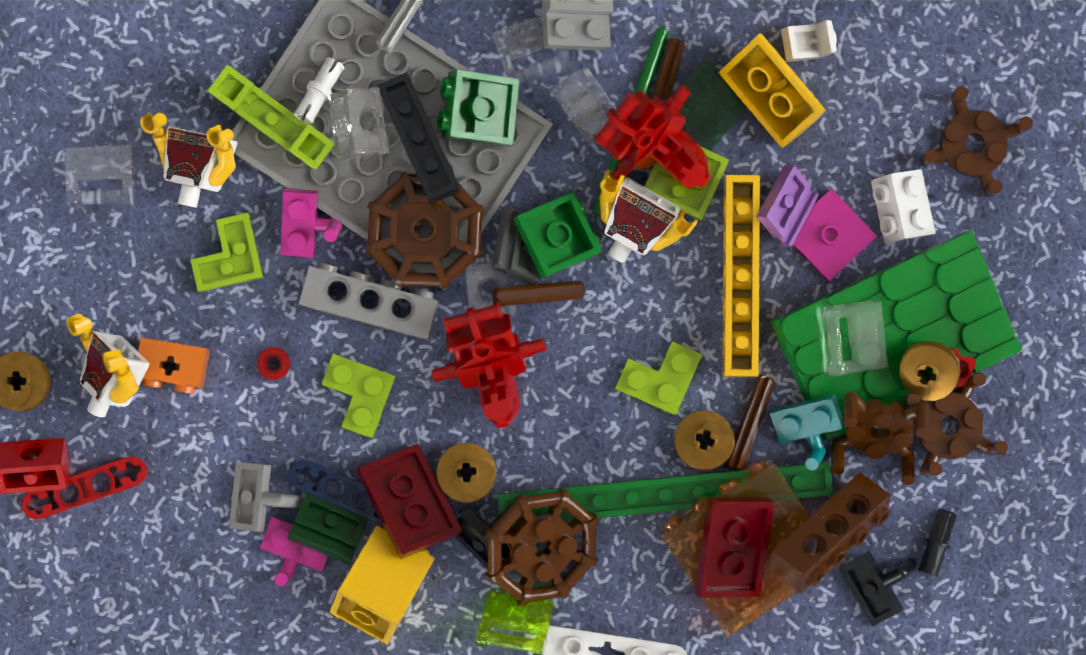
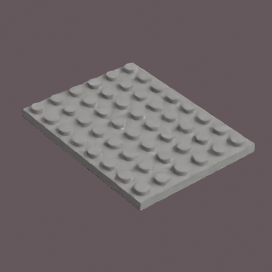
M319 0L260 89L294 114V111L297 110L308 91L306 86L310 80L314 81L325 62V58L335 59L329 72H332L336 63L340 62L345 69L341 72L331 89L332 96L329 101H324L313 124H310L335 143L334 147L317 170H314L241 117L232 130L234 133L232 140L238 142L234 154L285 188L318 191L317 208L333 219L339 220L342 225L368 241L369 209L367 206L369 201L373 202L401 176L400 173L407 171V173L416 174L377 88L378 84L407 72L457 182L478 204H482L485 212L482 213V235L553 127V123L517 101L514 139L511 146L483 142L471 143L441 138L442 130L437 129V117L439 111L444 110L446 98L440 95L441 81L444 77H448V72L472 71L407 29H405L393 50L387 53L376 46V40L389 21V17L363 0ZM307 109L305 114L303 115V121L305 120V116L307 115L309 109ZM414 187L416 195H425L422 187ZM406 191L401 193L387 207L392 211L400 208L405 203V200L409 198ZM452 195L443 199L455 213L464 209ZM382 217L381 239L390 238L391 219ZM468 219L459 221L458 240L466 243L468 242ZM422 221V225L416 227L415 232L420 233L421 238H427L429 233H433L434 227H429L428 221ZM394 246L385 250L388 255L402 264L406 259ZM454 248L449 256L443 258L440 262L444 270L463 252ZM413 263L412 270L416 273H435L433 264Z

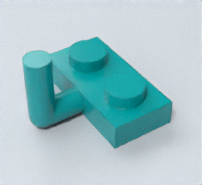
M835 394L774 408L770 412L780 444L802 438L808 439L812 452L807 458L805 466L812 471L818 468L826 454L820 434L840 430L844 427V419Z

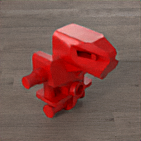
M680 85L676 92L670 95L667 100L657 96L651 100L643 91H637L635 95L628 92L617 110L609 109L606 113L607 123L598 134L594 135L593 139L605 147L615 159L620 160L618 162L619 165L611 173V177L614 180H619L621 175L626 177L634 168L646 170L658 162L671 177L689 189L695 186L703 188L710 181L711 175L704 150L686 130L682 129L686 119L679 111L691 94L687 87Z
M499 302L477 310L472 306L467 308V313L449 318L443 317L444 326L447 331L446 347L448 352H453L454 362L445 364L444 367L433 369L432 376L434 381L439 382L446 379L459 378L463 388L478 387L479 403L485 417L498 429L510 426L520 409L519 386L515 376L526 370L525 358L547 351L544 338L530 342L529 340L520 342L518 334L512 333L510 315L502 314Z

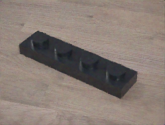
M406 72L378 84V91L429 204L460 192L459 184L408 73Z

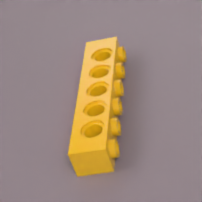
M726 175L724 178L722 378H756L759 376L760 221L756 216L760 211V175Z

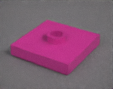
M831 188L814 204L793 246L830 282L877 235Z

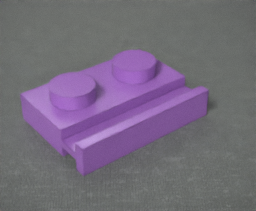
M795 165L783 166L756 216L773 238L780 240L779 245L781 247H792L819 196L817 192L810 190L811 185Z

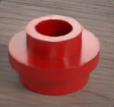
M269 347L258 356V371L266 379L279 380L289 372L290 358L281 348ZM276 357L279 359L280 366L278 369H269L268 361L270 358Z

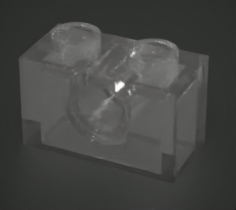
M587 68L574 72L551 90L587 144L596 143L593 137L607 123L606 113L611 108L617 109L590 70Z
M379 87L347 88L328 95L338 161L373 159L389 153V137L385 129L384 104L380 96Z
M493 256L477 258L465 269L469 307L474 306L476 310L493 305L492 300H488L482 295V288L485 284L494 282L500 287H508L507 283L514 282L513 277L505 274L504 270L491 267ZM516 305L500 306L502 314H509L510 318L517 315Z

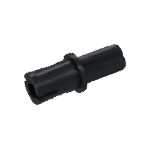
M944 509L937 511L929 539L925 538L924 540L927 542L920 567H918L919 571L938 577L946 549L951 547L948 543L957 518L955 513Z

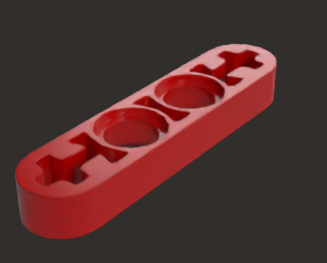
M134 456L108 463L68 477V484L75 485L79 492L78 498L73 503H66L61 498V490H53L54 499L59 508L54 509V503H49L42 507V513L39 514L37 510H31L29 504L34 502L33 496L37 495L39 499H46L51 497L48 491L28 492L23 497L22 510L25 515L32 519H44L142 484L147 478L148 467L145 461ZM129 462H132L134 466L141 467V472L137 473V480L133 481L131 477L121 478L119 480L123 485L117 487L116 477L111 468L117 467L116 471L120 473L128 469L127 464ZM98 473H105L110 479V486L104 492H98L92 486L93 477Z

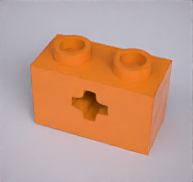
M140 338L138 352L150 363L141 385L161 388L162 382L175 384L174 391L194 394L195 388H204L210 354L209 349ZM172 357H174V362L180 365L179 371L174 370L171 376H169V370L163 368L164 362L170 363Z

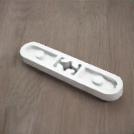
M536 624L530 627L524 637V646L531 655H602L595 651H589L588 648L590 646L603 647L605 641L611 642V648L623 651L624 655H688L682 647L675 644L547 624Z

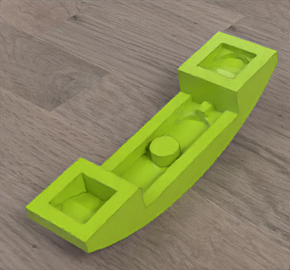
M228 64L208 89V92L314 170H317L335 145L332 140L310 124L305 123L302 119L299 120L291 111L267 95Z

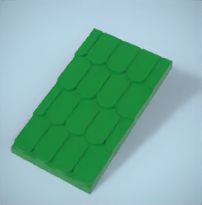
M964 231L770 320L804 400L807 401L835 394L843 419L844 398L848 392H855L864 402L868 400H881V404L891 406L892 401L898 403L902 396L910 395L903 386L899 376V364L905 351L911 345L920 341L939 342L948 348L958 349L959 353L965 357L972 356L976 361V366L972 373H977L1022 351L1006 310L1002 306L1003 303L993 279L990 277V272L983 255L977 246L978 243L973 232ZM927 366L925 372L932 375L934 368ZM844 425L843 429L823 433L821 436L823 440L840 436L846 433V426Z

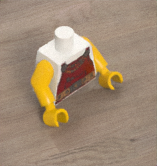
M147 113L141 118L140 125L145 132L153 133L152 137L158 149L164 170V179L182 184L178 204L197 208L201 189L218 192L236 168L234 153L238 142L232 140L234 138L233 131L228 128L221 131V125L219 124L210 128L207 134L173 127L163 129V126L167 123L165 114L157 113L153 116L151 113Z
M606 170L600 183L602 189L600 194L601 220L606 224L604 233L615 239L608 251V254L615 260L626 262L632 250L644 256L649 250L660 251L676 243L682 236L689 235L698 221L696 219L691 223L687 222L683 217L686 211L682 210L679 213L681 207L627 176L625 178L621 175L619 180H614L609 176L610 170Z
M81 314L67 318L66 323L70 333L73 336L82 334L80 340L87 352L80 377V384L92 395L87 411L95 416L105 417L110 405L128 406L133 396L137 393L138 386L150 363L123 336L91 330L93 327L91 320L83 317Z

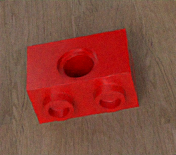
M65 437L0 442V494L67 489L70 458Z

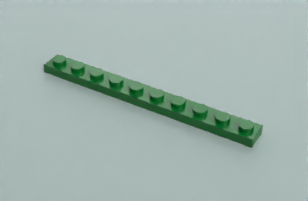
M829 461L821 462L818 468L813 471L807 469L805 464L560 487L568 490L569 495L590 513H595L597 518L707 508L708 498L769 497L773 501L833 495ZM559 488L497 494L499 515L512 502H515V497L520 494L529 496L556 492ZM549 506L531 510L536 515H544L543 512L548 511ZM565 509L559 516L563 521L575 519ZM521 515L511 527L516 526L523 516Z

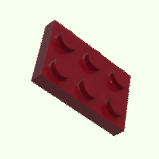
M419 444L358 468L357 474L400 560L461 534L462 529Z
M708 498L694 591L699 598L761 597L775 505L771 498Z

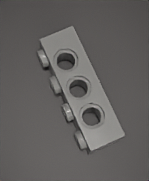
M321 262L318 263L317 268L309 266L299 301L300 306L429 341L439 301L433 299L434 293L415 288L413 294L401 291L400 287L395 286V282L383 280L381 285L369 282L370 276L354 271L350 272V276H345L337 273L338 267ZM336 283H343L347 287L345 298L339 301L332 300L329 295L331 286ZM370 291L376 292L379 295V304L374 309L363 308L361 304L362 296ZM400 300L410 302L412 307L411 313L405 318H398L393 313L395 303Z

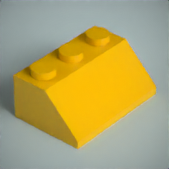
M762 33L758 34L718 72L782 149L805 132L826 111Z

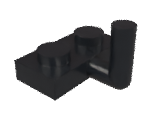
M514 502L489 526L470 508L457 519L462 532L456 538L487 570L488 538L485 536L486 531L498 522ZM507 543L501 544V560L507 558V553L510 554Z
M868 551L839 568L872 627L900 613L904 609L891 586L905 579L915 570L917 562L913 558H907L897 568L883 574L871 552Z

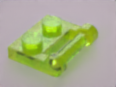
M488 591L477 633L476 646L486 648L487 645L532 652V655H544L554 602L542 600L529 602L526 606L518 605L510 594ZM491 628L531 634L536 636L535 639L521 636L503 634L498 632H492Z

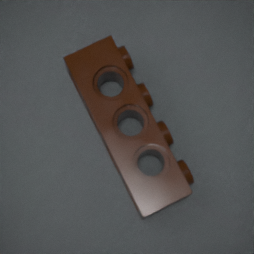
M859 472L772 551L770 571L800 594L810 585L815 587L824 577L825 571L832 565L838 566L852 546L861 545L875 525L879 527L887 520L890 515L889 503L891 494Z

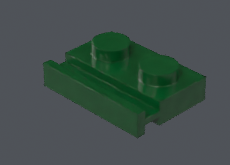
M307 493L287 539L349 565L368 519Z

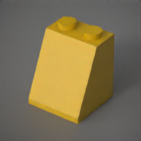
M376 525L338 590L329 613L388 645L435 558L425 549L400 560L385 528L382 529Z

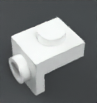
M824 20L812 25L788 26L781 29L786 62L819 59L837 51V38L831 20Z

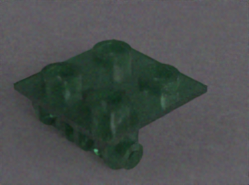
M704 58L681 84L687 87L691 94L683 103L684 106L679 112L686 119L683 128L707 150L711 151L748 107L718 73L720 70L707 58Z

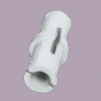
M325 58V62L314 81H309L306 86L308 91L297 110L294 111V115L301 120L306 110L309 109L304 120L307 124H313L324 101H329L332 96L331 89L341 72L345 69L340 62H337L332 72H329L335 61L333 58Z

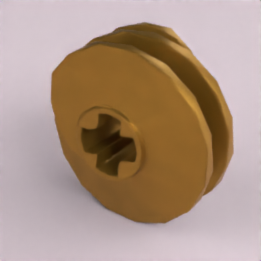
M920 341L911 345L905 351L899 364V376L903 386L910 394H917L921 400L936 401L949 395L958 383L961 372L959 360L955 353L946 345L935 341ZM927 366L934 368L932 375L925 372Z
M11 352L0 357V406L18 412L30 411L40 406L48 397L51 387L50 372L45 363L37 356L26 352ZM17 373H20V377L26 378V385H21V390H19L18 386L12 385L13 378H18Z
M709 410L695 411L684 417L678 424L674 435L675 450L680 459L688 466L698 470H711L721 466L731 456L735 446L734 434L728 421L720 414ZM703 431H708L709 438L713 440L712 446L707 445L705 450L700 449V442L696 441L695 437L697 434L702 435Z
M459 443L450 447L441 456L437 466V480L442 491L451 499L464 503L475 502L485 497L493 488L497 475L496 465L491 454L482 446L474 443ZM464 463H470V468H476V475L471 476L470 482H463V477L458 478L457 470H461Z

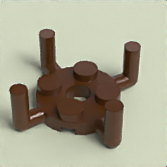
M959 86L951 94V101L956 116L949 121L942 133L941 148L928 150L922 155L921 163L928 167L946 161L952 169L960 174L979 177L984 193L988 197H993L1001 192L1003 185L1000 181L994 180L991 172L1006 157L1008 139L1025 133L1032 127L1033 121L1030 117L1025 116L1015 123L1003 126L990 112L969 110L965 101L969 91L965 86ZM975 134L981 137L983 148L980 152L973 153L966 148L965 140L967 136Z
M972 374L967 383L960 387L957 393L951 392L945 398L936 401H925L929 406V435L925 438L918 437L922 448L928 452L920 468V473L923 476H937L942 472V466L938 463L939 459L960 458L970 453L974 448L991 456L1007 452L1008 445L1006 442H992L981 436L983 414L969 399L975 387L985 384L986 377L984 374ZM917 394L902 396L898 403L907 408L919 403L920 397ZM946 416L953 418L956 422V430L952 435H946L941 430V421Z
M855 392L846 393L844 398L846 435L832 442L831 472L835 475L844 473L845 450L852 446L864 451L866 456L871 459H880L885 454L896 452L901 457V482L906 485L913 484L915 481V454L909 448L913 442V420L915 419L916 436L920 438L927 437L929 435L928 404L926 402H919L906 408L892 401L891 406L881 404V400H868L864 402ZM874 426H878L884 429H876L874 428Z

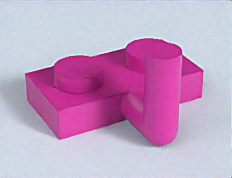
M285 188L283 190L281 255L314 258L316 252V231L324 232V239L328 242H334L342 229V223L337 219L317 218L318 191Z
M271 517L260 549L285 557L280 573L275 576V583L278 586L289 584L297 563L323 571L328 556L288 540L287 538L293 524Z

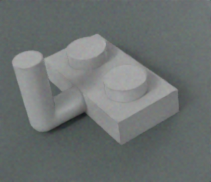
M236 462L229 528L264 532L267 506L300 508L304 498L301 495L268 492L271 465Z

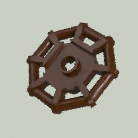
M404 171L378 198L368 203L369 225L368 246L365 248L366 254L368 256L371 255L395 281V286L397 287L431 286L442 287L443 289L449 288V284L474 260L480 259L483 254L481 251L482 213L485 212L482 204H478L460 184L461 191L452 196L464 209L455 213L443 199L429 204L426 195H416L414 187H422L417 175ZM406 191L409 198L405 200V203L400 208L392 211L387 207L401 193ZM382 217L391 219L390 238L381 239ZM468 219V242L466 243L458 240L459 221ZM422 221H428L429 227H434L433 233H429L427 238H421V234L415 232L416 227L422 225ZM394 246L406 258L401 268L385 250ZM454 248L463 252L444 270L440 262L443 258L449 256ZM413 263L433 264L435 273H411Z
M559 488L556 492L529 496L520 494L515 497L516 501L498 522L486 531L485 536L488 538V570L485 575L489 582H495L510 594L518 605L526 606L529 602L560 597L564 600L569 597L570 590L591 566H596L598 562L596 557V525L599 520L595 513H590L574 500L566 489ZM549 506V510L543 512L544 515H536L531 510ZM564 509L575 517L568 524L559 517ZM522 515L523 518L511 530V532H507L510 529V527L517 521V519ZM582 531V550L577 549L575 534ZM548 540L546 549L536 553L538 550L535 546L536 543L539 541L544 543ZM507 543L510 554L507 553V558L501 560V544ZM572 559L578 561L568 574L561 579L559 574ZM514 568L523 575L519 584L507 575ZM537 580L541 582L551 581L553 584L550 586L532 588L534 581Z

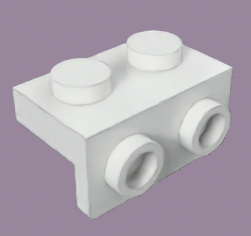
M922 169L892 173L871 181L873 197L880 220V230L885 244L936 234Z

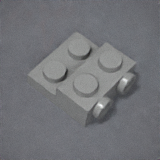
M542 0L544 48L607 51L611 48L609 15L614 12L613 0Z

